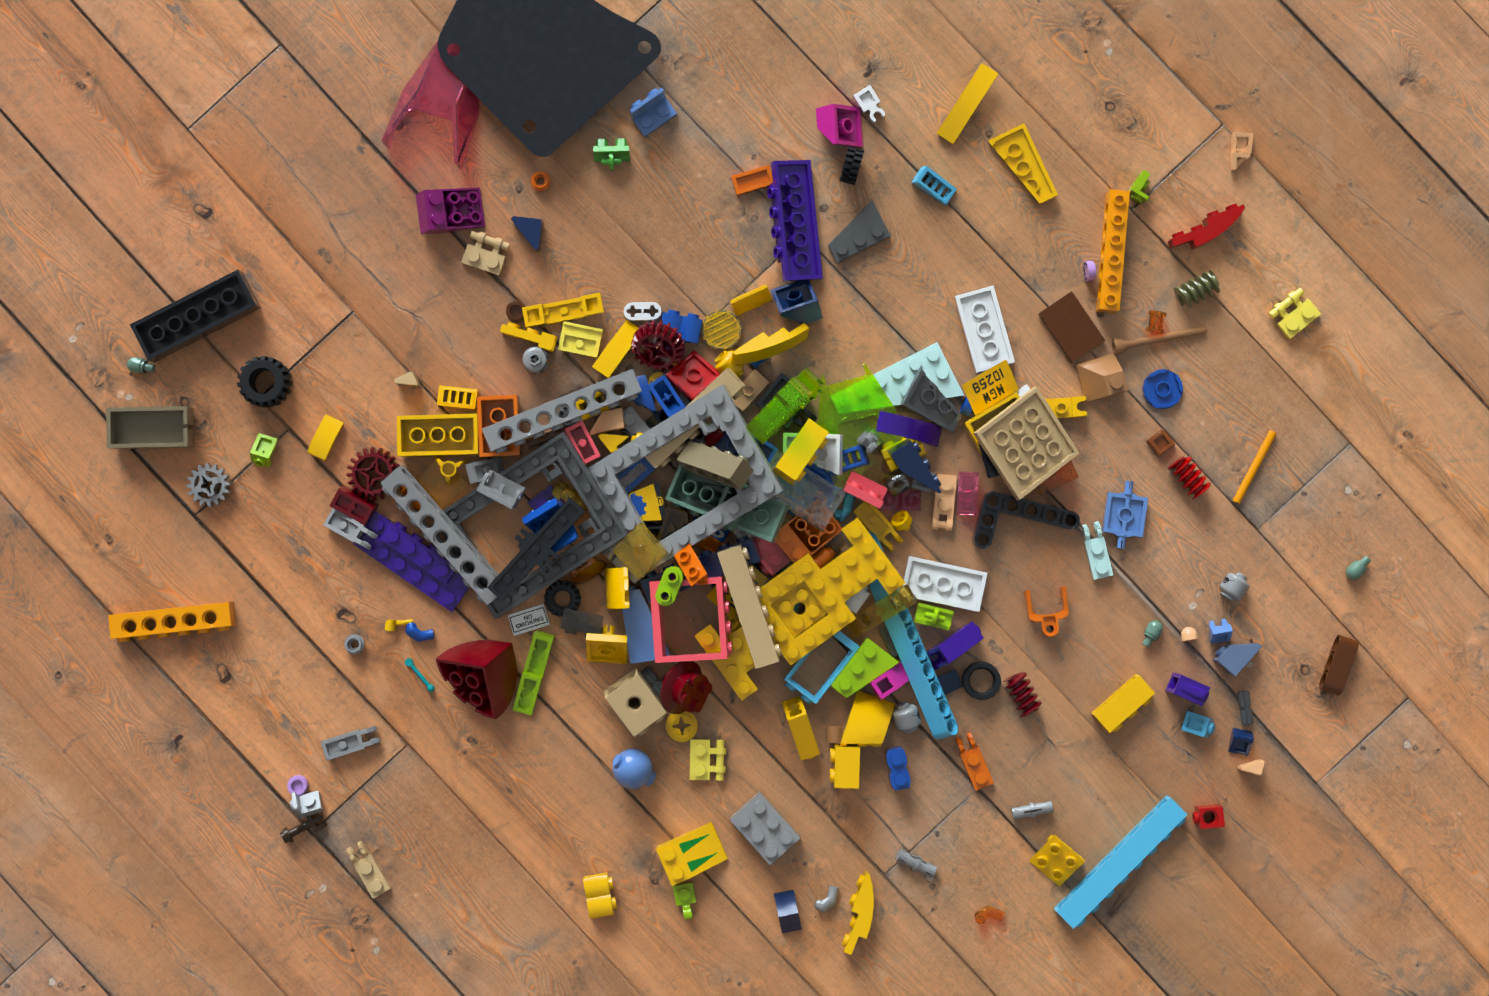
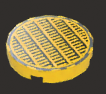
M717 310L710 313L702 324V335L705 342L710 347L718 350L733 347L741 336L740 321L733 313L726 310Z

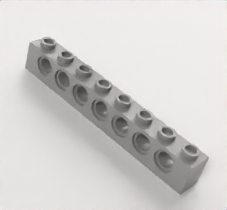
M633 369L482 428V433L490 452L495 451L496 454L506 451V446L514 443L515 447L526 443L525 439L528 437L539 438L544 436V431L552 428V431L559 430L564 427L563 423L571 421V424L583 420V415L589 414L591 417L601 413L600 409L606 406L609 409L619 406V401L627 399L628 402L639 397L638 394L642 390ZM621 385L624 389L623 395H616L613 387ZM601 392L605 395L603 403H598L595 400L594 396L596 393ZM584 400L587 408L585 410L577 409L576 401ZM560 407L566 408L568 416L565 418L559 417L557 409ZM540 415H547L549 417V424L541 425L538 422V417ZM522 422L529 423L531 429L528 433L520 431L519 425ZM505 429L509 430L512 434V438L507 441L500 437V432Z
M403 465L397 467L381 482L383 491L388 496H392L396 501V506L402 512L405 511L409 515L410 522L423 531L424 538L437 547V553L450 562L449 566L456 573L459 572L463 577L462 580L465 585L473 588L477 593L476 597L478 600L487 605L490 604L497 596L487 587L499 574ZM401 485L407 489L406 496L400 492ZM414 501H417V502L420 503V505H421L420 511H417V510L414 509V507H413V502H414ZM427 516L434 519L433 526L428 525L426 521ZM441 531L447 534V541H443L440 538ZM453 547H458L461 550L460 556H456L453 553ZM467 562H471L474 565V571L467 569ZM480 577L487 580V587L480 584Z

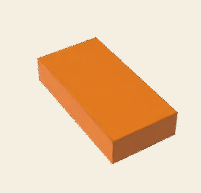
M770 165L731 176L737 196L769 187L773 183Z

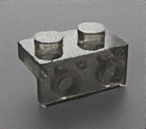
M566 608L563 612L560 628L565 629V633L576 635L577 631L585 633V637L587 633L602 634L604 617Z

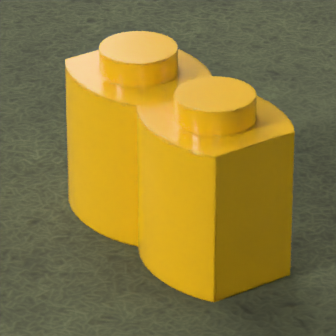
M607 872L584 876L583 883L589 918L614 915V909H617L616 897L611 896L610 889H614L612 877H608Z

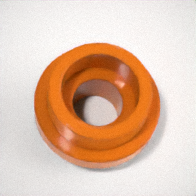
M537 171L532 175L531 185L535 190L545 191L549 188L551 180L546 172ZM540 178L544 179L542 185L537 184V180Z

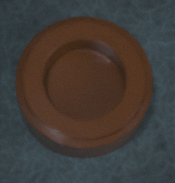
M519 301L509 303L506 308L508 318L515 322L523 320L522 307H525L524 304Z

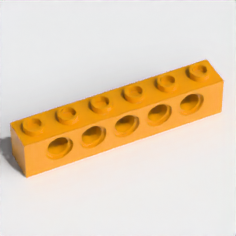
M1110 189L1106 193L1095 312L1117 313L1120 311L1130 191Z
M233 602L108 615L110 639L117 638V642L130 641V637L137 636V640L150 639V635L157 634L158 638L170 637L171 632H177L178 636L190 635V630H197L198 634L208 633L210 628H217L218 631L230 630V626L236 625ZM211 612L216 615L215 623H211L208 619ZM190 615L196 617V623L193 626L188 621ZM171 617H174L176 619V625L174 628H172L169 625V619ZM151 619L155 620L156 627L154 630L150 629L149 627V621ZM131 621H133L136 624V629L134 632L130 631L129 629V623Z

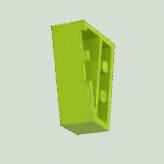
M867 637L830 685L846 698L899 663Z

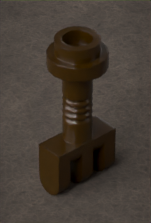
M313 815L306 816L308 820L290 830L287 827L284 828L280 833L285 843L294 842V836L311 827L314 832L326 827V822L321 823L319 826L317 824L318 821L323 819V816L320 815L314 818Z

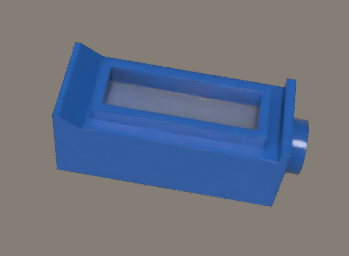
M644 458L617 476L627 494H629L656 469Z

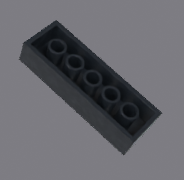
M236 270L130 324L147 360L155 363L257 311L261 306L244 273Z

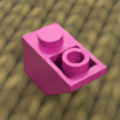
M900 661L868 684L877 698L882 700L908 682L909 679Z

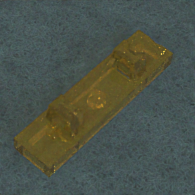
M908 584L855 614L856 619L846 627L855 639L912 606L918 600Z

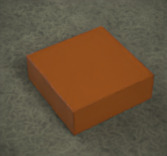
M1161 429L1147 440V443L1158 457L1175 445L1164 429Z

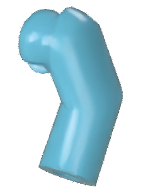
M845 494L842 509L834 510L833 517L841 522L847 518L852 511L855 496Z

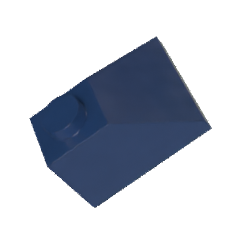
M809 280L795 281L770 290L782 317L801 324L812 323L823 318L817 296Z

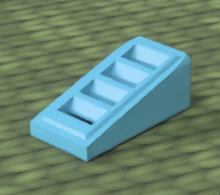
M922 166L911 182L945 206L957 190L928 166ZM925 174L928 175L925 181L922 182L921 180L923 179ZM931 179H934L935 181L932 183L930 187H928L927 185L929 184ZM940 183V184H941L940 188L938 189L937 192H935V191H934L935 188H936L937 185ZM947 188L948 191L946 192L944 197H941L940 195L942 194L944 189Z

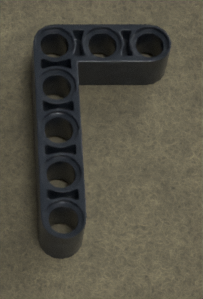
M988 492L981 501L972 542L975 547L980 549L991 545L999 513L1063 529L1076 528L1080 523V517L1076 512L1026 499L1016 500L1014 496L998 492ZM993 495L996 497L997 503L995 506L988 505V496ZM1009 500H1013L1016 503L1014 511H1009L1006 507ZM1028 505L1035 507L1036 511L1033 516H1029L1026 513ZM1048 510H1052L1055 514V518L1052 521H1048L1045 517ZM986 514L992 518V523L989 526L984 525L982 522V518ZM1067 515H1071L1074 518L1072 526H1068L1065 523ZM980 534H984L987 537L985 545H980L977 541Z

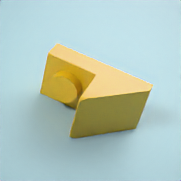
M598 435L599 439L611 453L618 450V447L630 438L629 436Z

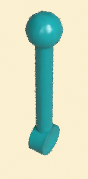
M406 659L405 665L412 668L427 686L428 692H433L435 690L434 685L429 684L414 666L412 659Z

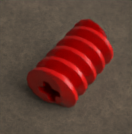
M1183 456L1172 463L1168 470L1175 468L1172 475H1180L1177 482L1184 481L1182 489L1189 488L1187 496L1194 494L1193 499L1208 490L1211 483H1204L1206 476L1198 477L1201 474V470H1194L1197 466L1196 463L1189 464L1192 460L1191 456L1185 458Z

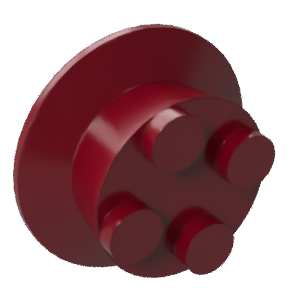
M694 661L678 662L669 670L667 675H663L660 681L662 682L661 703L664 709L671 714H681L685 711L699 713L712 691V684L709 683L708 678L702 674L701 668Z

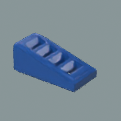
M862 444L843 450L846 466H842V473L870 464L868 454L865 451L866 448ZM858 451L862 460L860 462L858 461V457L856 454V452ZM848 454H851L854 464L850 463ZM828 470L829 476L837 475Z

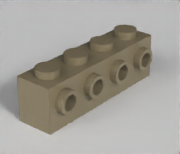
M689 440L676 459L688 472L738 490L742 489L754 471L745 457L741 455L738 457L734 456L729 451L722 452L715 446L710 448L700 441L696 443Z

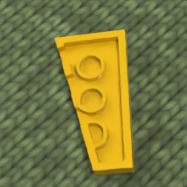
M1024 123L988 140L990 145L1039 204L1058 196Z

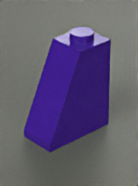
M973 621L962 626L926 651L933 669L936 670L950 664L984 639L981 634L980 628Z

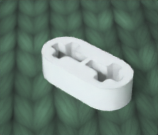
M632 302L624 307V315L629 321H656L662 314L661 307L655 302ZM651 306H654L658 313H655V317H651L650 313H644V310H650ZM631 307H635V310H642V313H636L635 317H631L627 311L631 310Z

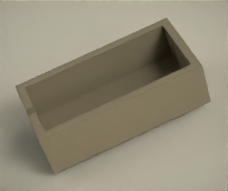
M192 407L106 408L107 448L109 449L194 448V430L190 429V426H194Z

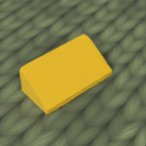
M762 285L732 299L730 304L735 315L739 316L770 302L772 298L768 286Z

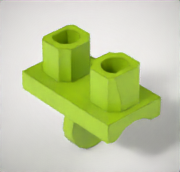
M918 603L914 622L949 631L954 611Z

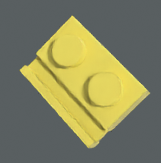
M564 321L558 350L598 358L603 329Z

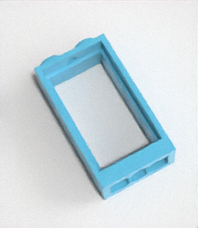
M838 631L833 636L850 650L815 696L791 678L811 652L798 660L784 677L786 681L785 686L793 692L797 689L802 693L801 698L809 704L811 702L817 704L860 647L841 631Z

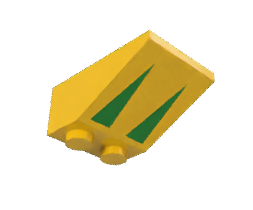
M712 822L656 847V851L672 886L690 879L728 859Z

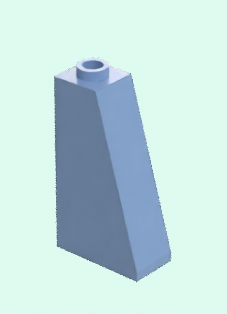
M629 586L630 608L622 609L630 664L655 660L652 613L641 589H636V586ZM665 642V645H666V655H671V653H670V651H669V649H668V647H667V644H666V642Z

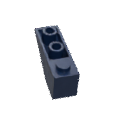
M906 439L888 450L889 455L900 471L940 494L942 492L939 488L941 486L939 479L936 475L932 476L929 471L931 469L929 462L926 458H921L919 454L921 449L916 441L912 442Z

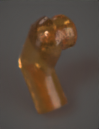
M985 906L977 910L975 921L978 924H984V921L991 917L1002 921L1005 912L991 906Z

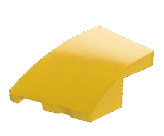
M628 567L605 568L606 608H630Z
M858 690L854 697L840 746L846 747L847 744H858V747L868 745L881 747L895 703L884 699L879 700L873 695Z

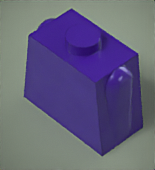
M1172 673L1165 691L1203 706L1209 696L1210 687L1181 674Z

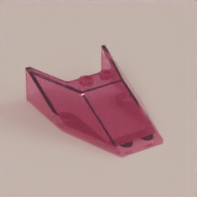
M437 41L404 87L381 142L387 148L391 147L396 128L408 112L411 113L417 110L451 120L453 123L454 163L459 169L463 170L480 113L479 99L445 65L440 57ZM455 43L450 44L447 48V52L451 56H457L461 50L460 46Z

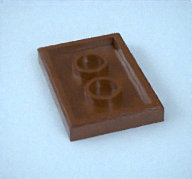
M1072 291L1038 314L1071 363L1105 341Z

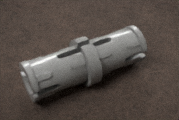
M1051 800L1036 804L1030 802L1029 805L1011 808L1013 820L1027 817L1036 818L1037 815L1054 813Z
M903 849L899 850L895 858L896 861L910 867L912 871L921 872L930 878L934 876L937 870V866Z

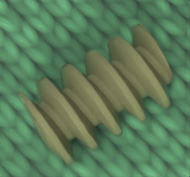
M1209 270V273H1202V277L1196 276L1195 281L1190 279L1188 284H1181V288L1175 287L1174 293L1181 306L1186 304L1190 308L1192 307V300L1198 304L1199 296L1204 301L1206 300L1205 293L1212 297V290L1214 289L1219 293L1220 288L1216 276Z

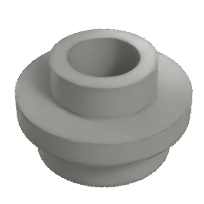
M353 634L346 638L344 647L350 654H359L363 651L365 642L360 635ZM354 640L358 642L357 648L352 647Z

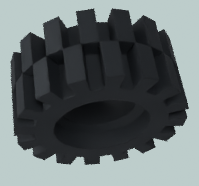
M848 146L839 181L855 185L864 150Z
M569 581L552 583L544 595V603L547 610L558 617L569 616L576 612L580 606V591L576 585ZM559 591H566L570 595V602L567 606L561 607L556 604L555 595Z

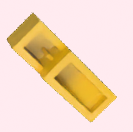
M627 320L606 346L592 368L606 378H611L618 366L622 364L633 347L631 342L638 326Z

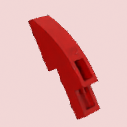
M1237 203L1225 207L1226 211L1221 213L1218 210L1206 214L1207 218L1202 220L1204 227L1200 224L1190 228L1191 232L1184 234L1181 231L1173 234V238L1168 241L1170 249L1189 243L1192 250L1213 240L1238 219L1245 209L1244 204L1237 206Z

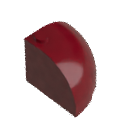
M496 640L471 641L452 647L436 658L437 666L444 681H449L454 688L453 693L464 704L468 702L475 707V712L492 719H497L504 713L512 700L517 681V664L512 643Z

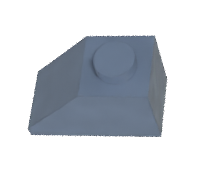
M1258 643L1222 645L1215 652L1216 657L1213 660L1231 676H1237L1262 646Z

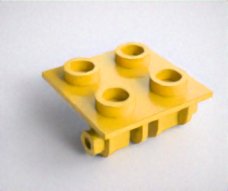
M1051 834L1047 838L1048 842L1029 862L1060 887L1085 860L1056 835L1053 836Z

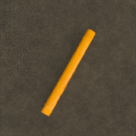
M1269 430L1232 500L1235 503L1240 504L1277 434L1274 431Z

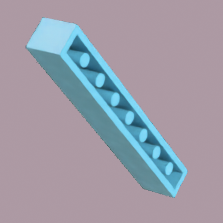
M1166 795L1054 910L1073 929L1076 926L1078 928L1082 926L1086 921L1085 917L1090 912H1096L1101 906L1099 903L1104 898L1108 899L1115 892L1114 888L1118 884L1122 885L1129 878L1128 874L1133 869L1137 870L1143 864L1142 860L1147 855L1151 856L1157 850L1156 846L1161 841L1165 842L1171 836V831L1175 827H1180L1186 821L1185 817L1188 814L1171 797Z

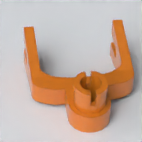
M1066 586L1060 588L1063 609L1058 613L1049 615L1034 613L1032 611L1030 590L1024 592L1028 619L1032 622H1041L1042 633L1046 637L1055 636L1059 631L1058 620L1064 619L1069 614ZM1047 626L1052 628V633L1047 632Z

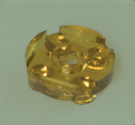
M563 480L558 481L552 490L554 497L558 500L562 498L565 502L571 497L586 512L588 508L577 490L571 488Z

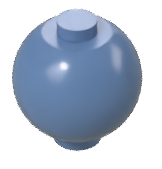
M627 749L614 757L612 762L613 775L622 787L638 789L644 785L650 786L655 780L656 773L653 771L652 761L645 752L639 749Z

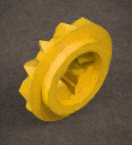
M686 711L681 714H670L666 721L668 735L678 742H686L692 739L698 729L696 717ZM680 717H682L685 724L691 725L684 728L683 734L680 728L673 727L679 724Z

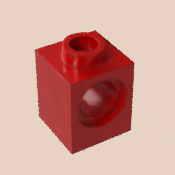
M1219 804L1195 806L1192 818L1196 827L1200 829L1225 827L1223 806ZM1211 812V820L1205 822L1203 819L1204 814Z

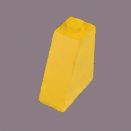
M801 696L782 701L801 761L812 759L819 755L820 752Z

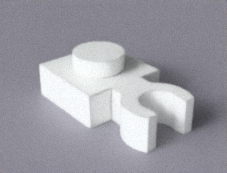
M871 85L853 95L863 114L869 111V118L872 123H876L875 113H879L882 118L885 117L883 109L877 107L881 101Z

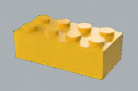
M477 414L396 416L397 456L479 455Z

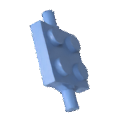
M1125 481V490L1122 493L1107 492L1102 532L1118 536L1116 548L1125 549L1126 537H1143L1148 498L1132 493L1134 481Z

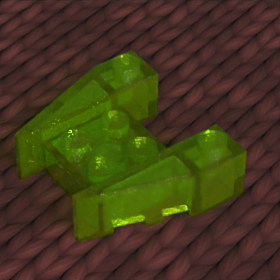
M866 363L863 364L864 376L827 385L825 375H821L818 425L827 430L828 434H840L838 424L874 414H876L878 420L880 411L897 414L895 406Z
M808 367L805 368L797 377L791 378L745 428L764 444L800 409H804L811 402V397L815 400L823 392L820 388L824 383Z

